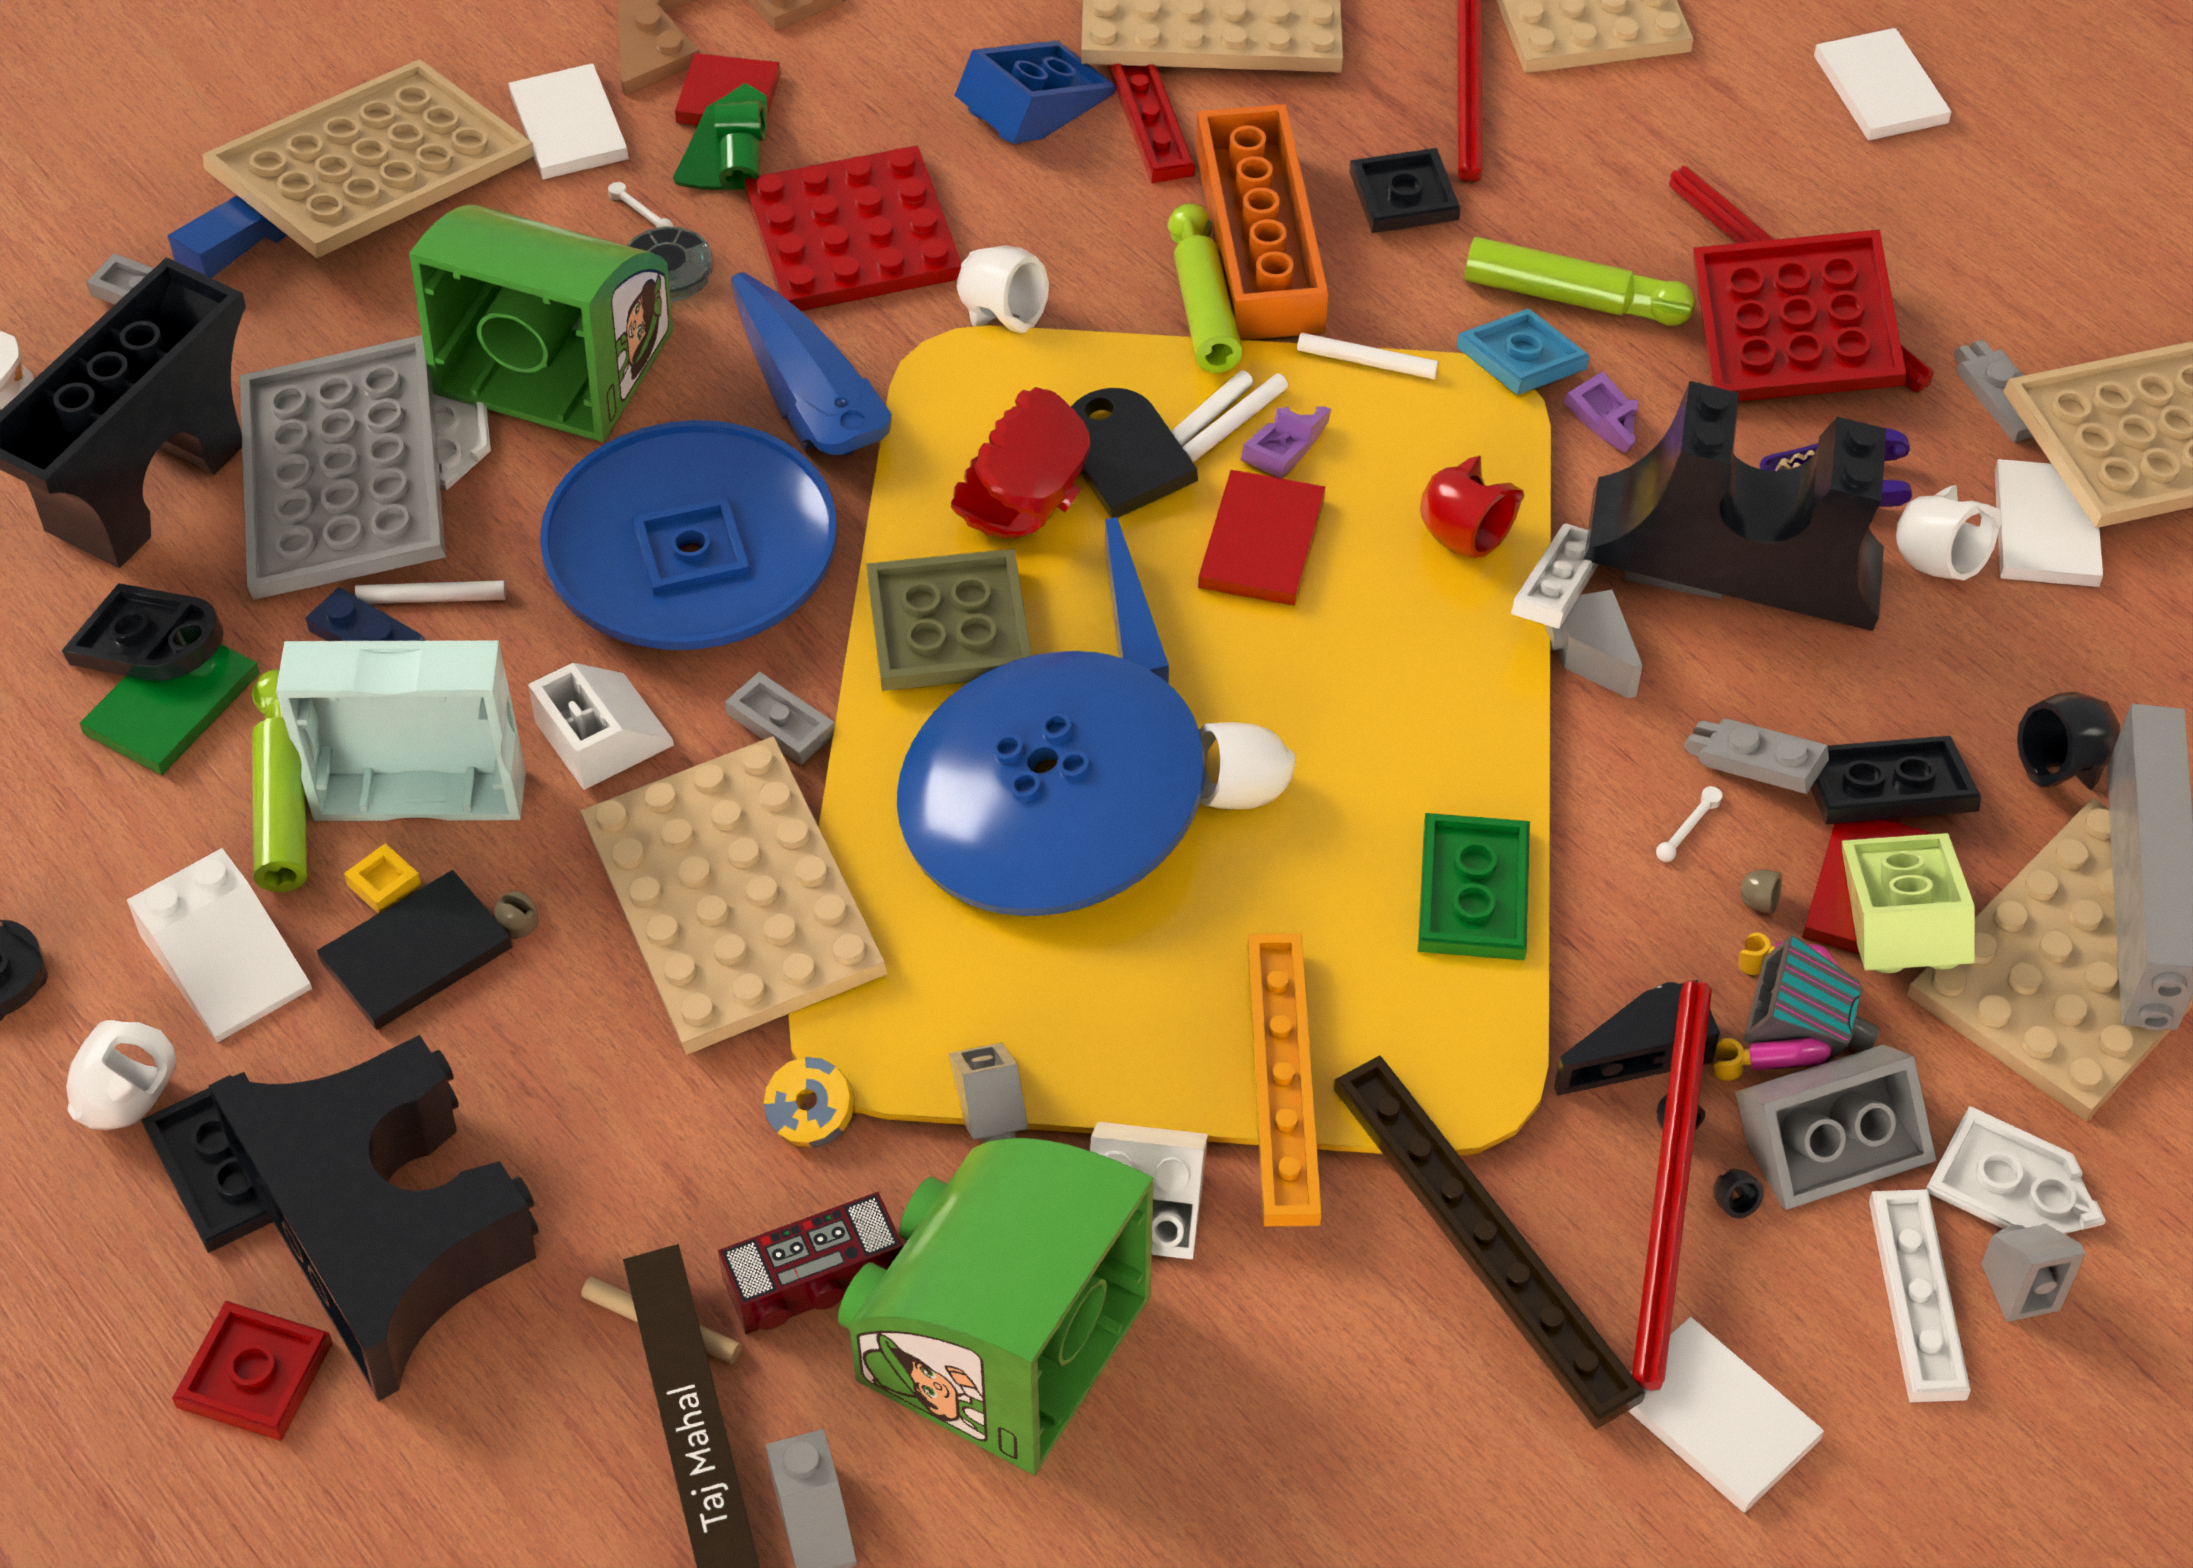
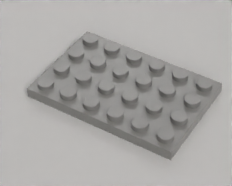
M422 335L240 375L247 588L253 600L446 558L432 377L426 364Z

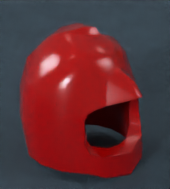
M1481 456L1470 457L1458 466L1446 467L1431 476L1421 497V517L1433 537L1449 550L1471 558L1484 557L1497 548L1509 533L1516 520L1521 502L1524 499V492L1510 482L1486 486L1482 479Z

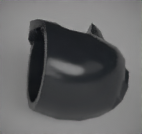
M2079 692L2058 693L2029 707L2018 726L2017 744L2019 757L2030 781L2041 787L2057 786L2076 775L2088 789L2092 790L2099 782L2103 769L2109 764L2121 732L2120 723L2108 702ZM2050 767H2060L2056 773H2050L2047 769Z

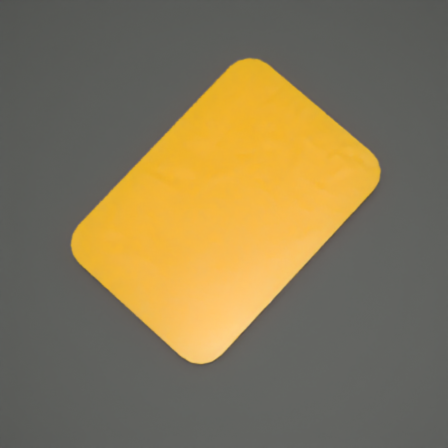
M998 325L952 329L924 340L903 358L897 367L888 390L886 407L891 413L892 423L890 433L880 440L819 820V829L881 953L887 974L789 1013L791 1052L794 1060L803 1057L822 1058L835 1065L851 1084L855 1100L853 1113L887 1120L965 1125L949 1053L1003 1043L1018 1065L1028 1129L1092 1134L1097 1122L1204 1133L1208 1134L1207 1142L1259 1145L1247 949L1248 934H1302L1318 1150L1383 1154L1334 1091V1080L1380 1055L1458 1155L1469 1156L1478 1154L1515 1136L1539 1108L1549 1069L1550 638L1545 624L1511 614L1516 595L1551 544V424L1544 399L1535 389L1516 395L1466 354L1457 352L1379 348L1439 361L1437 375L1434 380L1297 351L1298 343L1240 340L1242 347L1240 362L1226 372L1212 373L1202 369L1196 362L1191 337L1032 327L1025 333L1010 331L1006 326ZM1244 370L1248 372L1253 379V385L1194 436L1196 437L1273 375L1281 374L1287 380L1288 388L1193 463L1197 468V482L1119 517L1118 521L1169 664V685L1175 689L1187 704L1198 729L1206 723L1237 722L1255 724L1270 729L1277 734L1285 746L1294 752L1296 758L1293 777L1288 787L1271 803L1253 809H1219L1204 806L1200 803L1185 835L1158 867L1123 892L1085 908L1045 916H1017L986 911L951 896L938 887L923 872L910 852L899 824L897 788L905 756L921 727L945 700L969 682L882 691L866 563L1015 549L1031 656L1051 652L1085 651L1119 657L1105 555V520L1111 518L1082 474L1080 473L1074 482L1075 485L1081 488V491L1067 512L1064 513L1057 508L1051 518L1047 520L1045 526L1034 533L1018 539H1001L997 535H985L980 530L968 527L966 521L951 508L955 485L957 482H965L964 472L970 467L971 459L978 456V450L983 443H989V434L995 429V422L1004 417L1006 410L1016 406L1015 399L1023 389L1031 391L1034 387L1051 390L1070 406L1084 395L1105 388L1132 390L1151 402L1170 431H1172L1239 371ZM1325 406L1330 408L1329 421L1319 437L1295 467L1283 478L1326 487L1324 503L1295 606L1198 588L1199 573L1230 470L1276 477L1242 461L1243 445L1267 423H1274L1277 408L1289 407L1290 411L1299 415H1312L1315 413L1316 407ZM1100 410L1092 413L1089 417L1095 420H1102L1109 417L1112 413ZM1480 455L1482 479L1485 485L1490 486L1510 482L1523 490L1524 499L1521 502L1515 522L1501 544L1487 556L1471 558L1454 553L1433 537L1422 520L1420 505L1422 493L1432 475L1446 467L1458 466L1468 458ZM1217 740L1214 741L1208 750L1206 769L1211 782L1214 784L1218 783L1220 773V750ZM1052 759L1043 760L1033 768V772H1048L1055 767L1057 761ZM1425 813L1530 821L1527 949L1525 960L1417 952Z

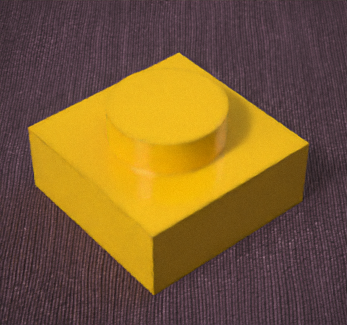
M386 843L344 873L347 886L378 914L421 886L419 873Z

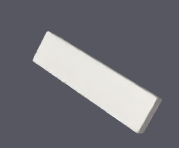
M1569 524L1562 525L1516 595L1511 614L1560 629L1599 565L1584 559L1588 530Z
M1928 1189L1872 1191L1869 1205L1909 1402L1967 1400L1971 1389Z

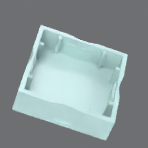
M499 640L284 641L276 694L289 738L295 745L301 758V779L314 821H388L401 818H433L447 821L521 819L526 768Z

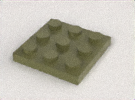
M1015 549L866 563L882 691L971 682L980 675L1001 665L1031 656Z

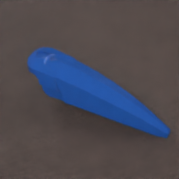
M737 273L731 277L734 298L753 353L782 418H787L803 450L810 449L815 445L818 450L829 455L844 454L846 456L853 453V450L882 440L890 433L891 413L868 379L861 378L834 343L807 316L779 293L747 273Z

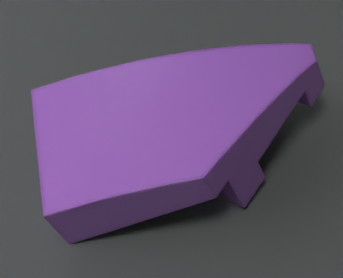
M1603 371L1568 392L1563 403L1588 428L1622 452L1627 453L1632 449L1636 437L1633 432L1638 400H1628Z
M1321 406L1316 407V411L1312 415H1299L1290 411L1289 407L1277 408L1274 423H1267L1243 445L1241 460L1283 479L1319 437L1329 421L1331 409Z

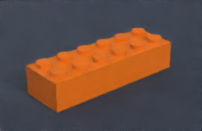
M1286 104L1197 111L1196 155L1209 219L1212 222L1213 240L1219 249L1240 340L1300 336L1301 332L1307 334L1326 333L1329 293Z

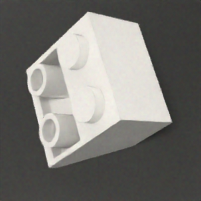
M571 663L528 684L535 723L583 790L674 746L671 736L624 673Z
M1097 1122L1091 1136L1090 1151L1119 1161L1153 1177L1152 1255L1193 1259L1208 1134Z

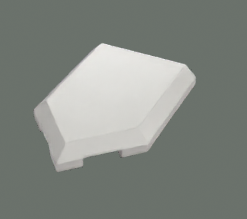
M433 394L440 487L447 491L491 451L487 407L484 403L477 401V406Z
M1971 1106L1968 1107L1926 1187L1929 1194L2002 1229L2012 1225H2022L2028 1228L2047 1224L2066 1234L2104 1225L2106 1222L2097 1201H2092L2081 1178L2083 1172L2074 1154Z

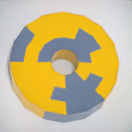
M803 1057L788 1062L774 1073L766 1087L763 1105L767 1121L781 1138L795 1146L814 1148L830 1143L844 1132L852 1118L855 1100L851 1084L835 1065L822 1058ZM807 1095H817V1103L812 1109H801V1102Z

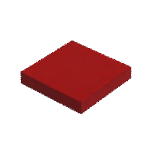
M694 53L675 109L676 123L698 125L707 106L728 95L744 83L767 96L768 115L780 77V63Z
M225 1301L172 1397L176 1408L282 1441L333 1343L329 1332Z

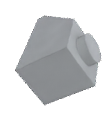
M1613 590L1579 595L1560 629L1546 625L1550 638V649L1558 650L1565 669L1626 698L1636 697L1643 664Z
M1003 1043L949 1053L965 1125L973 1140L982 1138V1142L986 1143L999 1139L1015 1138L1016 1131L1028 1129L1018 1065Z
M2047 1224L2028 1228L2022 1225H2012L1992 1235L1981 1265L2006 1322L2060 1311L2086 1253L2081 1243Z
M824 1429L766 1444L770 1475L795 1568H851L857 1566L841 1490Z

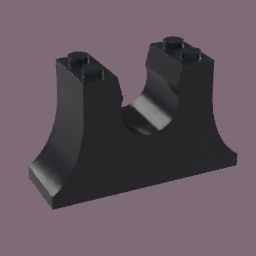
M166 257L0 411V470L27 484L44 531L120 569L151 538L150 510L144 502L143 482L149 463L159 448L213 475L242 448V433L233 403L231 388V362L234 341L240 320L246 308L242 292Z
M1689 381L1675 418L1661 441L1646 456L1633 465L1619 472L1598 477L1593 491L1584 555L1585 560L1873 631L1879 619L1884 546L1875 538L1869 526L1882 499L1886 428L1836 417L1819 436L1818 448L1807 462L1788 470H1762L1747 465L1734 455L1739 393Z
M420 1035L355 1067L319 1079L287 1084H265L245 1081L229 1075L208 1085L225 1142L251 1183L261 1203L266 1208L272 1222L378 1401L399 1391L401 1378L411 1353L425 1333L442 1315L471 1293L536 1258L533 1236L539 1233L535 1219L529 1210L534 1207V1201L529 1189L520 1176L511 1179L500 1161L461 1171L446 1184L428 1190H406L388 1183L392 1175L403 1165L414 1159L429 1156L457 1132L453 1110L459 1107V1103L449 1084V1081L454 1079L452 1070L443 1053L439 1049L431 1053Z

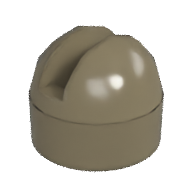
M1766 869L1754 870L1746 874L1741 881L1742 900L1748 907L1756 911L1773 914L1781 893L1782 874Z
M517 891L506 893L496 903L494 918L511 938L525 937L531 934L537 927L538 913L536 905L531 897L525 893ZM519 909H522V910H524V911H527V913L524 914V913H523L521 910H519Z

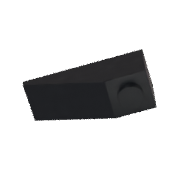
M1667 982L1654 989L1645 991L1563 1054L1559 1059L1554 1085L1557 1096L1670 1072L1680 991L1684 983ZM1711 1010L1709 1011L1703 1065L1713 1063L1720 1036V1031Z

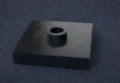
M1437 148L1350 160L1349 173L1372 233L1459 220L1461 208Z

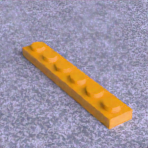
M1248 934L1247 949L1263 1226H1320L1321 1200L1302 934Z

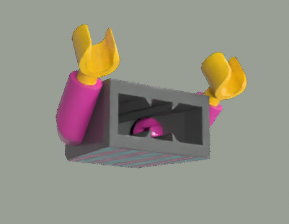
M1752 933L1745 939V950L1739 952V968L1746 974L1759 975L1743 1039L1751 1043L1750 1048L1743 1049L1740 1042L1735 1039L1724 1038L1717 1043L1715 1057L1732 1058L1734 1060H1721L1714 1063V1074L1717 1078L1724 1081L1735 1080L1742 1075L1744 1065H1752L1754 1070L1817 1066L1829 1062L1846 1047L1861 1052L1874 1046L1878 1038L1879 1027L1857 1015L1862 986L1857 979L1839 966L1825 947L1806 944L1793 935H1790L1785 941L1777 942L1775 946H1771L1769 938L1762 933Z

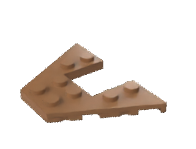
M617 0L621 83L625 96L689 69L694 53H699V49L672 21L666 12L694 0ZM847 0L746 1L774 31H777Z

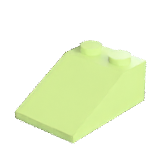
M1948 833L1842 841V853L1856 941L1865 971L1876 970L1881 973H1895L1903 968L1927 966L1945 970L1952 969L1959 964L1975 963V905Z

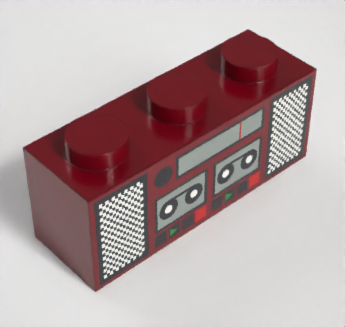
M878 1191L719 1249L718 1255L722 1279L744 1332L748 1334L758 1329L770 1330L783 1325L790 1317L812 1309L823 1310L833 1307L843 1299L847 1288L862 1267L868 1263H874L887 1270L903 1248V1244Z

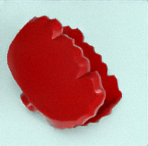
M1034 387L1031 391L1023 389L1018 393L1015 399L1016 406L1006 410L1004 417L995 422V429L989 434V443H983L978 450V456L971 459L970 467L964 472L965 482H957L955 485L951 508L966 521L968 527L980 530L985 535H997L1001 539H1018L1034 533L1045 526L1047 520L1051 518L1057 508L1066 513L1081 491V488L1075 485L1074 482L1083 470L1090 450V434L1084 421L1074 409L1058 394L1048 389Z

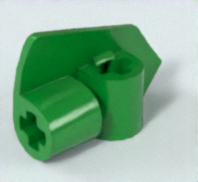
M744 83L728 95L707 106L673 176L674 183L678 186L704 190H744V178L752 177V179H758L760 141L765 140L767 135V96Z

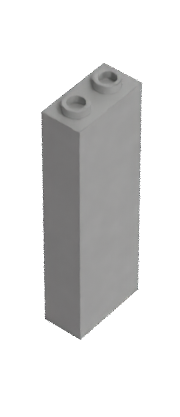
M2131 704L2107 766L2121 1024L2140 1026L2152 1031L2164 1029L2177 1030L2193 995V812L2185 709Z

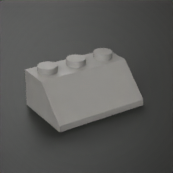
M1884 1044L1735 1091L1746 1143L1778 1202L1786 1210L1936 1161L1915 1058L1913 1055Z

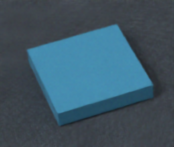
M1529 308L1459 333L1456 346L1516 395L1586 370L1590 359L1589 354Z

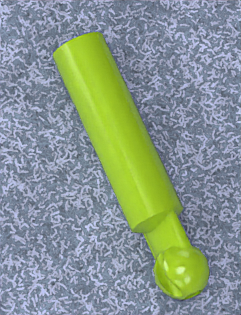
M1194 203L1182 204L1173 210L1168 219L1167 226L1172 240L1177 244L1174 251V261L1196 362L1207 372H1226L1240 362L1242 347L1219 249L1215 241L1209 238L1212 222L1209 219L1208 212L1202 206Z
M1474 237L1465 268L1464 281L1621 316L1624 313L1657 320L1666 326H1678L1685 323L1693 315L1696 302L1693 291L1686 284L1679 281L1666 282L1635 275L1633 271L1480 237Z
M271 669L259 677L251 693L254 705L259 712L264 714V720L259 722L252 731L253 878L255 883L262 889L271 892H288L301 887L307 879L306 793L301 779V758L298 750L289 738L276 694L279 670Z

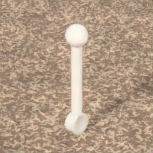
M614 182L609 185L608 192L612 200L624 201L656 226V230L674 228L671 220L659 218L630 196L626 191L624 183Z
M1709 786L1703 790L1701 803L1668 842H1662L1658 845L1656 855L1659 860L1671 862L1676 856L1678 845L1708 809L1720 806L1723 797L1720 789Z

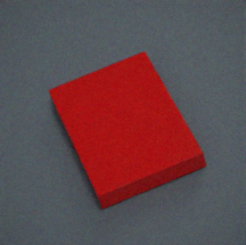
M1230 470L1199 573L1198 588L1295 606L1324 503L1326 487Z
M1889 820L1834 824L1802 938L1859 953L1842 853L1843 840L1936 833Z

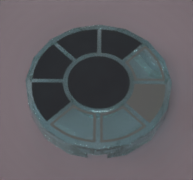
M663 226L646 230L632 238L627 246L657 254L667 262L670 302L688 298L702 290L708 283L707 277L713 271V257L708 242L698 233L683 227Z

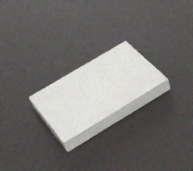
M1896 28L1816 44L1815 59L1868 141L1949 123L1952 111Z
M593 63L508 83L510 96L526 138L533 142V156L542 180L629 159L626 143Z
M1998 459L1994 471L1996 508L2000 509L2002 518L1998 531L2000 578L2099 587L2103 578L2100 527H2094L2054 466L2050 463Z
M1691 1316L1670 1335L1665 1381L1661 1389L1657 1391L1643 1389L1645 1392L1643 1402L1628 1411L1743 1513L1747 1512L1821 1440L1824 1433L1820 1426Z

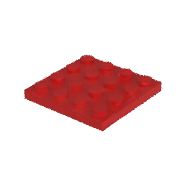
M918 145L760 175L758 179H752V177L744 178L747 199L777 291L800 311L958 280L961 260Z
M1880 229L1693 247V262L1712 386L1738 392V401L1905 386L1906 369Z

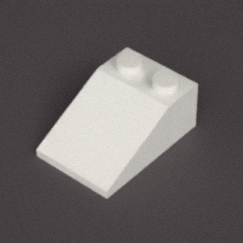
M223 848L127 899L140 937L217 1043L312 989L311 983L251 886Z

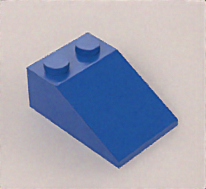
M1048 41L973 49L954 96L968 106V110L972 115L987 121L998 130V135L1003 140L1013 144H1020L1025 141L1045 138L1112 96L1117 86L1089 64H1081V58L1060 41Z

